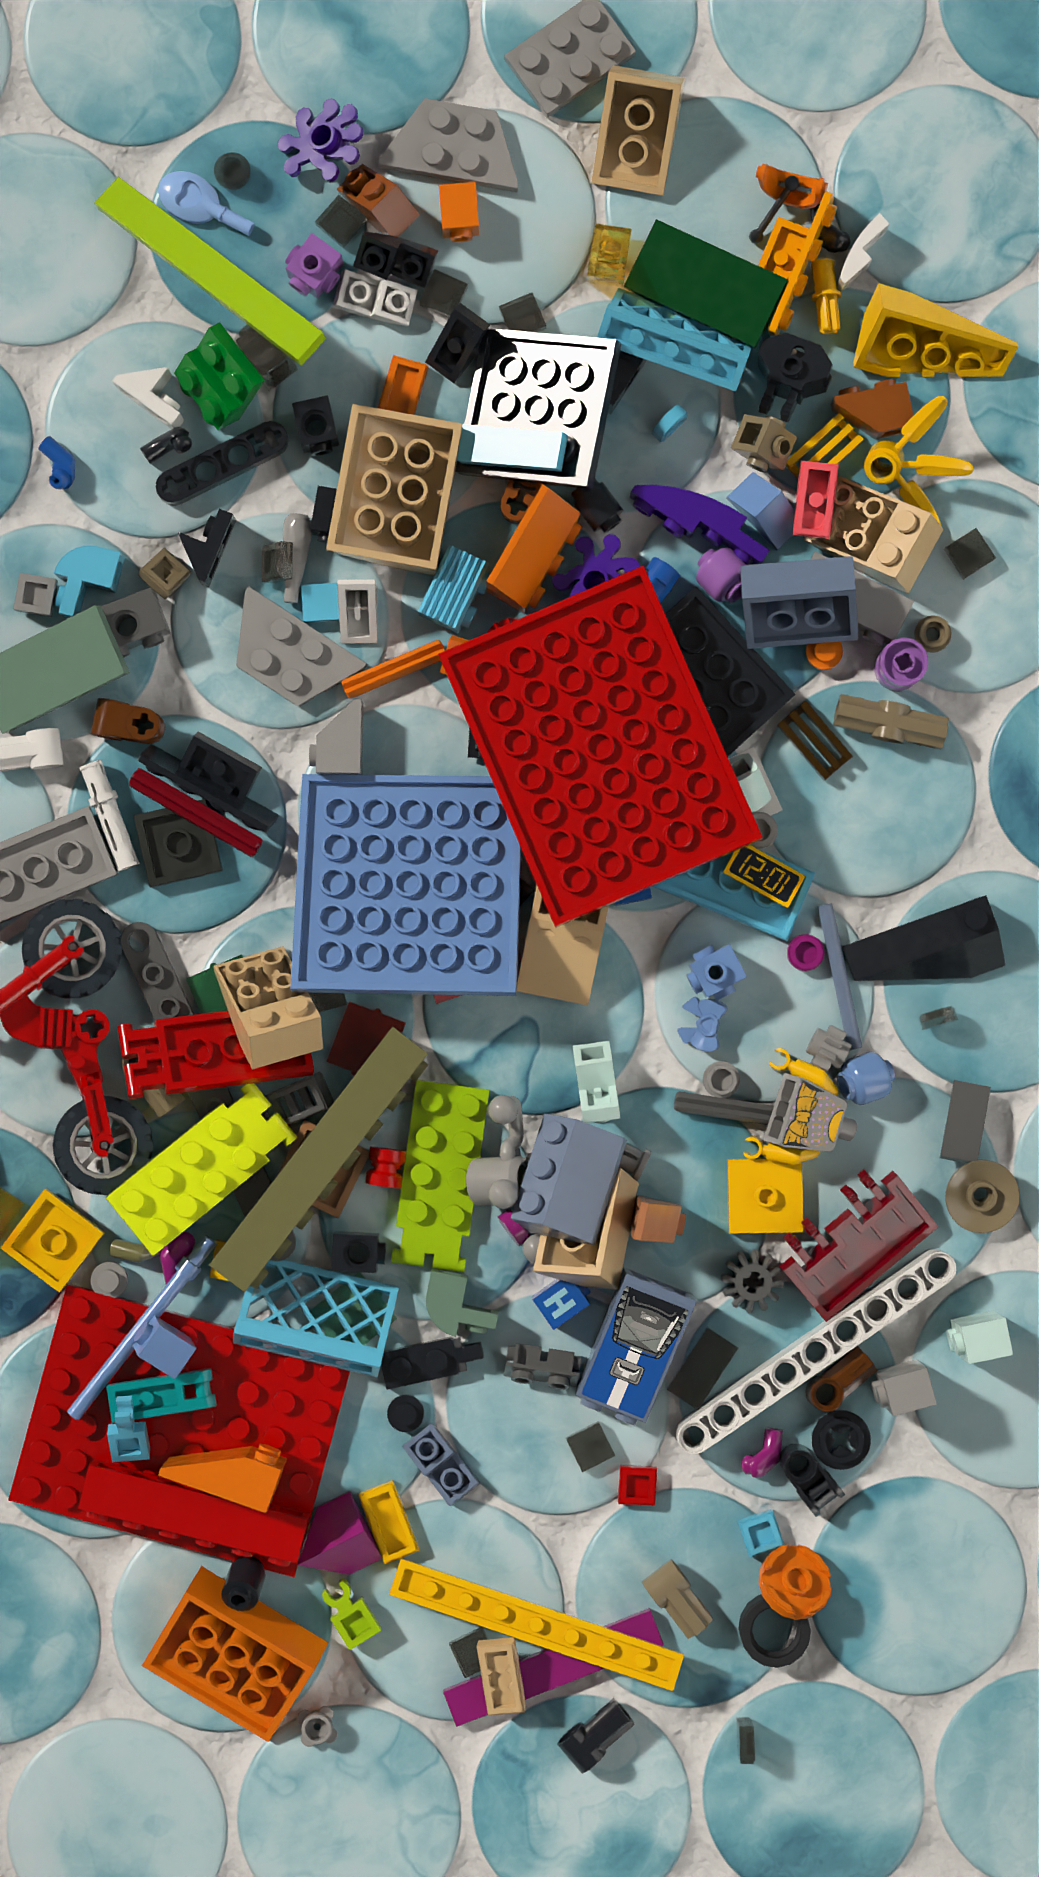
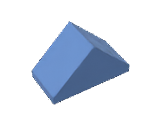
M752 472L726 497L741 514L747 517V520L776 550L793 536L795 510L781 490L756 473Z

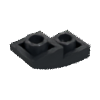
M364 232L353 267L388 280L389 276L393 275L425 288L429 281L438 250L399 237Z

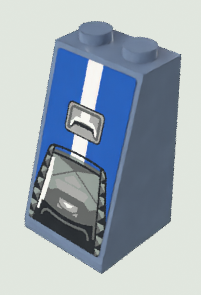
M623 1268L619 1289H615L576 1388V1396L582 1398L580 1404L596 1411H601L602 1407L616 1411L615 1418L635 1425L637 1420L646 1423L697 1301L693 1294Z

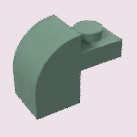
M432 1268L426 1294V1306L431 1320L441 1331L456 1337L459 1322L466 1324V1330L476 1333L487 1334L488 1328L496 1329L499 1311L463 1304L468 1275Z

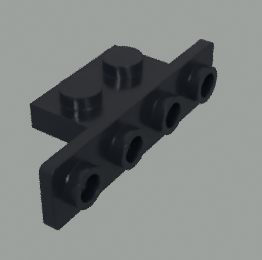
M199 731L193 736L182 760L152 744L138 758V761L145 765L146 769L152 774L169 778L176 782L184 792L203 797L210 801V804L215 809L235 815L242 819V822L247 827L253 830L267 832L279 816L277 813L248 798L262 767Z

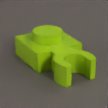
M342 1578L338 1582L343 1590L341 1597H333L327 1588L323 1590L322 1597L327 1605L338 1610V1612L330 1617V1620L348 1649L352 1650L379 1633L382 1627L363 1596L354 1602L350 1597L351 1586L346 1579Z

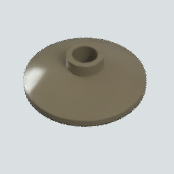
M990 1160L972 1161L960 1167L951 1176L945 1191L946 1207L952 1219L962 1228L975 1233H989L1005 1226L1015 1215L1020 1200L1019 1187L1012 1173L1003 1165ZM978 1188L986 1189V1195L982 1199L974 1198V1192Z

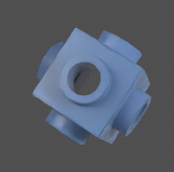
M730 944L716 951L713 945H710L693 954L695 962L688 965L691 972L686 975L695 994L702 992L705 998L713 995L716 1001L735 992L733 984L747 977ZM711 966L717 967L720 971V975L716 980L709 976L708 972Z

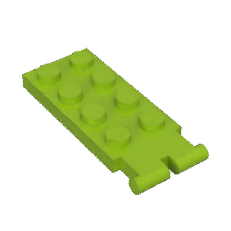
M424 1080L416 1081L396 1227H403L400 1249L393 1248L391 1263L423 1267L425 1253L434 1254L433 1269L464 1273L466 1258L459 1257L462 1236L469 1237L474 1206L467 1192L466 1175L469 1164L473 1159L480 1158L489 1089Z

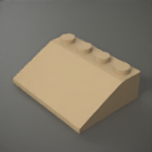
M352 404L326 551L400 570L435 576L438 570L454 482L462 424Z

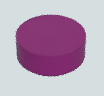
M799 935L792 939L787 947L789 963L800 971L814 970L824 959L823 944L813 935Z
M507 1209L497 1218L509 1236L520 1247L530 1234L511 1219L513 1211Z

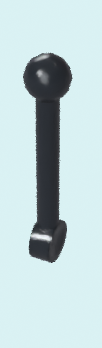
M789 176L786 178L785 188L759 227L750 232L749 239L752 243L759 244L763 240V232L790 192L798 189L800 182L797 177Z

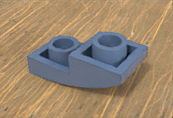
M432 1423L402 1446L423 1475L429 1478L449 1506H453L480 1484L465 1462Z

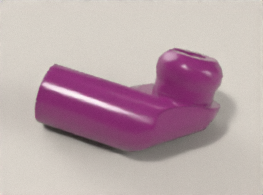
M183 1231L166 1245L160 1253L165 1284L177 1272L175 1267L184 1256L188 1257L193 1250L195 1238L189 1232Z
M765 1428L763 1449L755 1456L746 1455L742 1460L741 1468L745 1474L752 1475L754 1478L763 1477L779 1463L783 1437L782 1429Z

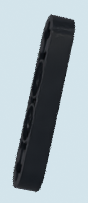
M263 422L164 471L156 481L157 494L168 505L176 506L183 504L280 456L288 447L289 439L287 432L278 422ZM270 430L274 435L279 433L282 435L277 439L278 446L272 448L268 443L258 447L262 453L258 457H256L255 450L248 441L254 437L256 444H259L266 440L265 433ZM238 445L244 446L249 451L248 460L244 464L234 465L228 458L230 450ZM203 462L214 464L216 467L214 478L210 481L199 480L196 477V468L199 464ZM189 471L190 478L197 487L191 489L190 485L186 483L178 488L179 495L173 497L170 492L164 494V490L168 488V480L173 479L175 483H180L186 480L183 472Z

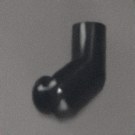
M176 427L142 446L140 450L149 464L173 449L181 454L187 452L192 447V440L188 437L189 432L186 429Z

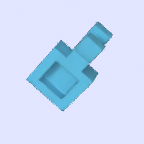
M132 1395L117 1396L118 1412H115L116 1424H108L107 1432L112 1462L150 1459V1443L146 1422H134Z

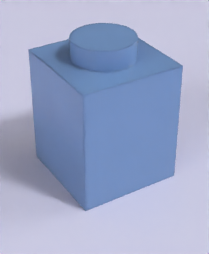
M156 1315L153 1316L149 1323L144 1322L134 1336L135 1343L133 1347L138 1357L173 1379L177 1377L196 1350L189 1336Z

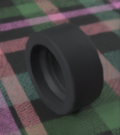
M762 1594L746 1604L740 1615L738 1629L743 1647L753 1660L763 1666L779 1668L791 1665L802 1657L809 1645L811 1634L808 1618L795 1620L797 1628L795 1638L784 1650L775 1652L762 1648L754 1639L753 1624L761 1612L771 1607Z

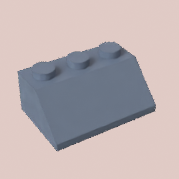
M853 556L741 566L742 602L747 649L858 640Z
M544 1113L511 1219L530 1233L595 1245L627 1140L577 1119Z

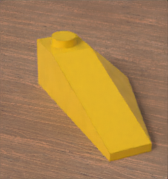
M878 283L863 316L853 366L854 368L885 377H900V373H922V377H934L935 373H957L959 377H1003L1019 346L1017 342L914 293Z

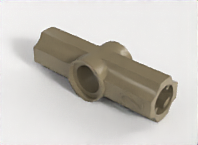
M841 694L836 705L833 726L871 734L872 738L898 744L908 742L941 750L947 736L949 718L911 710L910 706L894 701L879 700L875 702Z

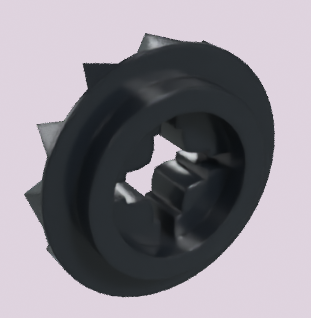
M848 1410L830 1411L818 1419L811 1433L812 1449L817 1458L824 1465L837 1470L850 1469L860 1464L867 1456L871 1445V1435L868 1426L860 1416ZM852 1427L848 1431L847 1440L853 1449L850 1450L848 1447L845 1448L839 1445L830 1452L835 1440L829 1430L832 1429L834 1432L843 1433Z

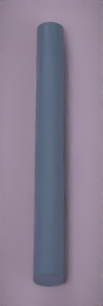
M832 903L818 906L843 1029L847 1033L845 1037L846 1042L852 1044L850 1050L862 1048Z

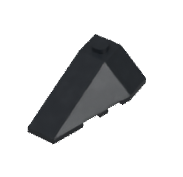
M987 895L842 946L854 981L973 978L1006 966L999 928Z

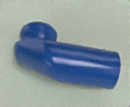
M48 436L41 442L38 450L52 461V476H49L50 485L58 490L68 489L75 480V458L55 439Z

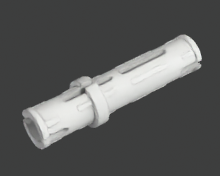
M102 760L79 767L91 797L88 799L90 807H94L117 872L139 865V860L134 852L116 802V798H118L117 792L112 790Z

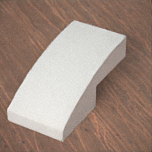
M880 213L867 225L853 244L836 285L840 292L845 290L868 269L872 258L865 251L885 234L889 226L888 221Z

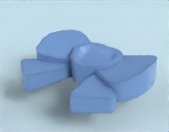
M693 997L682 1008L701 1017L696 1021L697 1028L681 1027L677 1029V1032L683 1043L687 1044L690 1042L692 1046L701 1051H715L720 1047L717 1032L720 1019L728 1010L727 1005L719 1000L716 1001V999L699 1000L698 997Z

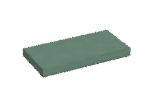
M94 605L0 653V731L2 734L20 728L130 673L101 605Z

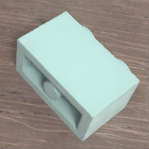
M994 1310L950 1319L952 1329L947 1330L951 1352L955 1351L956 1355L968 1364L1013 1355L1006 1318Z

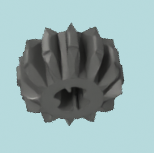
M752 1249L750 1261H747L744 1253L739 1251L737 1252V1258L741 1263L740 1265L736 1266L730 1260H727L725 1263L734 1273L733 1275L721 1274L720 1279L726 1283H733V1285L726 1287L722 1292L726 1297L737 1293L732 1301V1306L738 1308L746 1299L745 1309L747 1313L753 1312L754 1301H758L759 1307L762 1311L768 1309L767 1303L764 1300L766 1296L775 1302L779 1300V1296L771 1291V1288H783L784 1282L779 1279H772V1277L781 1273L782 1269L779 1265L767 1269L773 1259L770 1254L765 1255L760 1263H758L759 1251L757 1249ZM755 1271L757 1272L756 1276L759 1279L762 1278L761 1284H755L753 1290H747L749 1287L746 1283L743 1284V1278H749L751 1272Z

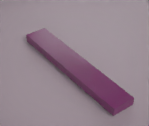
M650 1608L604 1626L660 1646L664 1645ZM544 1649L519 1659L525 1700L605 1669L550 1649ZM481 1675L443 1689V1694L456 1727L488 1715Z

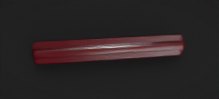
M138 768L131 776L129 781L131 788L249 857H254L258 853L263 840L257 835L142 768Z

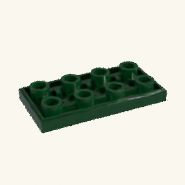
M656 219L624 284V288L756 349L783 295L788 279Z

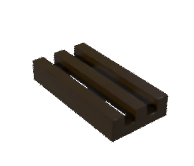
M804 701L777 724V727L823 781L853 757L807 701ZM802 713L809 718L841 758L837 760L800 717ZM792 721L831 765L828 769L822 766L788 726Z

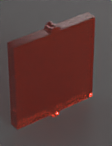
M349 1001L327 1062L350 1070L351 1074L355 1076L390 1029L394 1027L400 1033H403L406 1022L382 1014L379 1008L371 1010Z

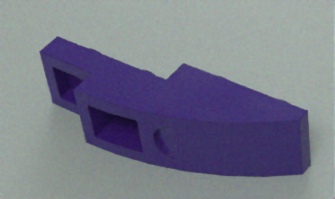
M635 485L631 490L629 498L634 500L632 506L647 517H651L654 514L663 520L664 524L662 526L678 538L685 535L690 539L699 527L703 530L701 533L703 538L717 547L721 543L733 550L747 565L761 564L770 551L741 531L746 522V516L713 498L685 489L660 485Z

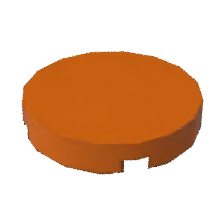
M790 1544L782 1545L771 1552L760 1567L758 1582L762 1596L771 1609L783 1617L794 1620L810 1618L823 1609L831 1597L832 1586L830 1587L829 1578L831 1574L829 1568L821 1556L809 1547L802 1545L789 1546Z

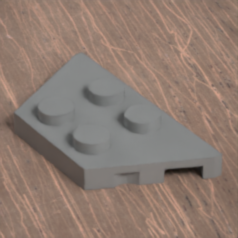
M424 98L379 158V168L461 183L476 182L478 186L512 192L518 191V180L498 113L495 110Z
M248 586L246 588L236 663L239 669L292 704L300 707L313 700L315 696L337 686L343 679L366 668L367 663Z

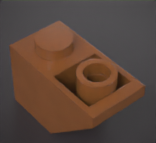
M364 164L349 172L344 182L337 188V191L382 234L399 237L420 216L397 184Z
M896 379L877 382L874 384L873 389L860 391L859 386L841 389L838 391V396H834L830 404L832 412L835 414L840 413L844 420L873 439L902 434V427L914 416L907 382L896 384Z

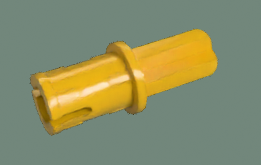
M829 258L818 259L811 263L815 293L812 294V301L816 302L818 326L821 334H834L840 330L838 299L841 298V292L837 290L835 261Z

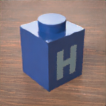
M556 1279L534 1294L532 1300L552 1329L555 1330L590 1305L586 1296L591 1291L588 1287Z

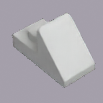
M163 367L116 375L112 380L119 391L169 428L180 427L184 422L182 415L178 412L181 406L164 393L160 398L158 397V394L172 376L169 368Z

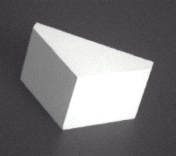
M375 579L338 580L341 643H377V585Z

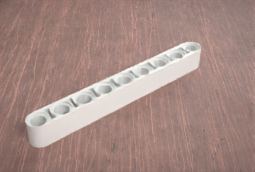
M930 1249L919 1255L842 1308L827 1322H822L684 1417L676 1427V1438L680 1447L689 1454H699L713 1446L948 1284L956 1274L954 1259L939 1249ZM936 1257H942L946 1263L944 1273L940 1276H931L928 1271L930 1261ZM906 1278L913 1279L916 1284L914 1293L909 1297H900L898 1293L899 1283ZM875 1299L883 1300L885 1304L884 1314L878 1318H870L867 1314L869 1303ZM845 1320L852 1321L855 1325L854 1334L848 1339L838 1338L836 1334L838 1325ZM810 1343H823L825 1351L820 1359L810 1360L806 1357V1349ZM782 1363H790L794 1366V1374L787 1381H780L775 1377V1370ZM752 1384H759L764 1388L762 1398L756 1402L747 1401L744 1397L746 1388ZM721 1405H728L733 1408V1416L726 1423H720L714 1419V1412ZM691 1426H697L703 1430L702 1439L695 1444H689L683 1440L684 1431Z

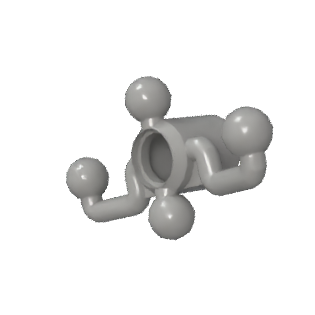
M501 1095L491 1101L488 1110L494 1122L501 1125L508 1124L509 1137L501 1145L500 1157H485L472 1160L467 1170L466 1185L469 1197L475 1205H495L501 1209L513 1206L514 1209L531 1153L527 1154L524 1158L521 1156L519 1148L524 1137L520 1100L515 1096ZM539 1234L529 1236L523 1244V1254L532 1263H535L540 1239Z

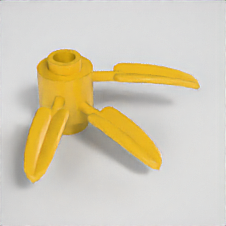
M938 396L928 402L902 427L901 433L904 436L898 443L889 440L875 443L869 450L864 462L865 473L872 482L889 484L896 479L901 486L899 494L903 500L910 505L930 512L940 525L939 517L925 493L914 480L907 483L900 474L902 468H916V472L919 475L965 476L973 473L974 468L970 462L953 457L921 454L917 456L916 461H904L902 448L908 441L916 443L936 422L948 403L947 398L944 396ZM880 457L887 458L891 463H882Z

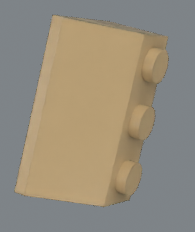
M618 1168L595 1245L540 1235L533 1271L584 1287L619 1289L639 1183L622 1168Z

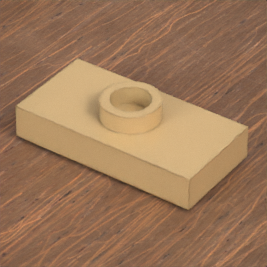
M515 1637L478 1640L477 1652L488 1716L525 1713L526 1702Z

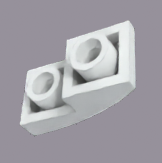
M345 269L341 272L333 307L371 319L407 327L409 326L418 290L385 279L378 281Z

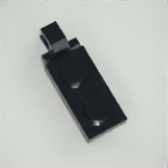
M451 1336L386 1350L381 1361L386 1390L457 1375L459 1372L467 1371L466 1362L483 1359L484 1352L481 1341L462 1345L461 1337L452 1338Z

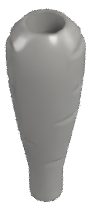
M291 513L284 520L283 568L285 580L284 602L297 604L299 600V589L312 536L310 530L311 520L305 514Z

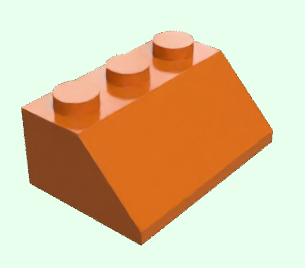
M542 484L486 580L487 592L524 614L529 606L535 609L546 589L541 587L548 574L554 577L564 560V557L559 554L566 542L573 545L583 526L578 524L581 513L550 488Z

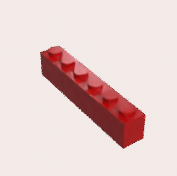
M95 1459L88 1466L78 1509L87 1511V1517L95 1520L107 1521L108 1517L123 1520L122 1525L131 1529L144 1530V1527L148 1526L159 1529L158 1534L167 1538L180 1539L181 1535L196 1538L195 1543L203 1547L216 1548L217 1544L232 1547L231 1552L239 1556L253 1557L254 1553L268 1556V1562L279 1566H289L290 1562L297 1564L310 1513L275 1504H270L267 1512L264 1513L155 1474Z

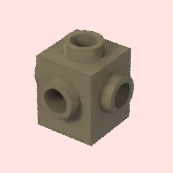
M744 414L731 449L746 458V465L760 472H767L768 468L783 471L797 436L786 430V423L772 416H765L764 418Z

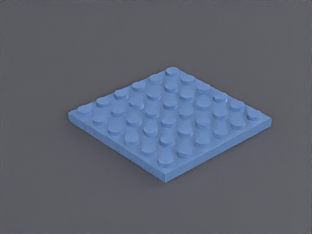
M302 774L290 986L292 992L516 996L521 847L490 776Z

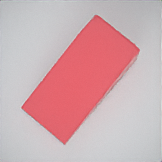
M800 461L793 535L830 539L838 464Z

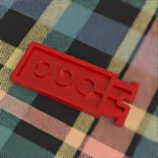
M228 1011L155 1020L154 1027L133 1030L132 1024L129 1023L118 1026L122 1058H137V1063L124 1065L129 1099L143 1097L144 1090L165 1088V1094L168 1095L311 1076L314 1073L311 1053L252 1069L240 1046Z

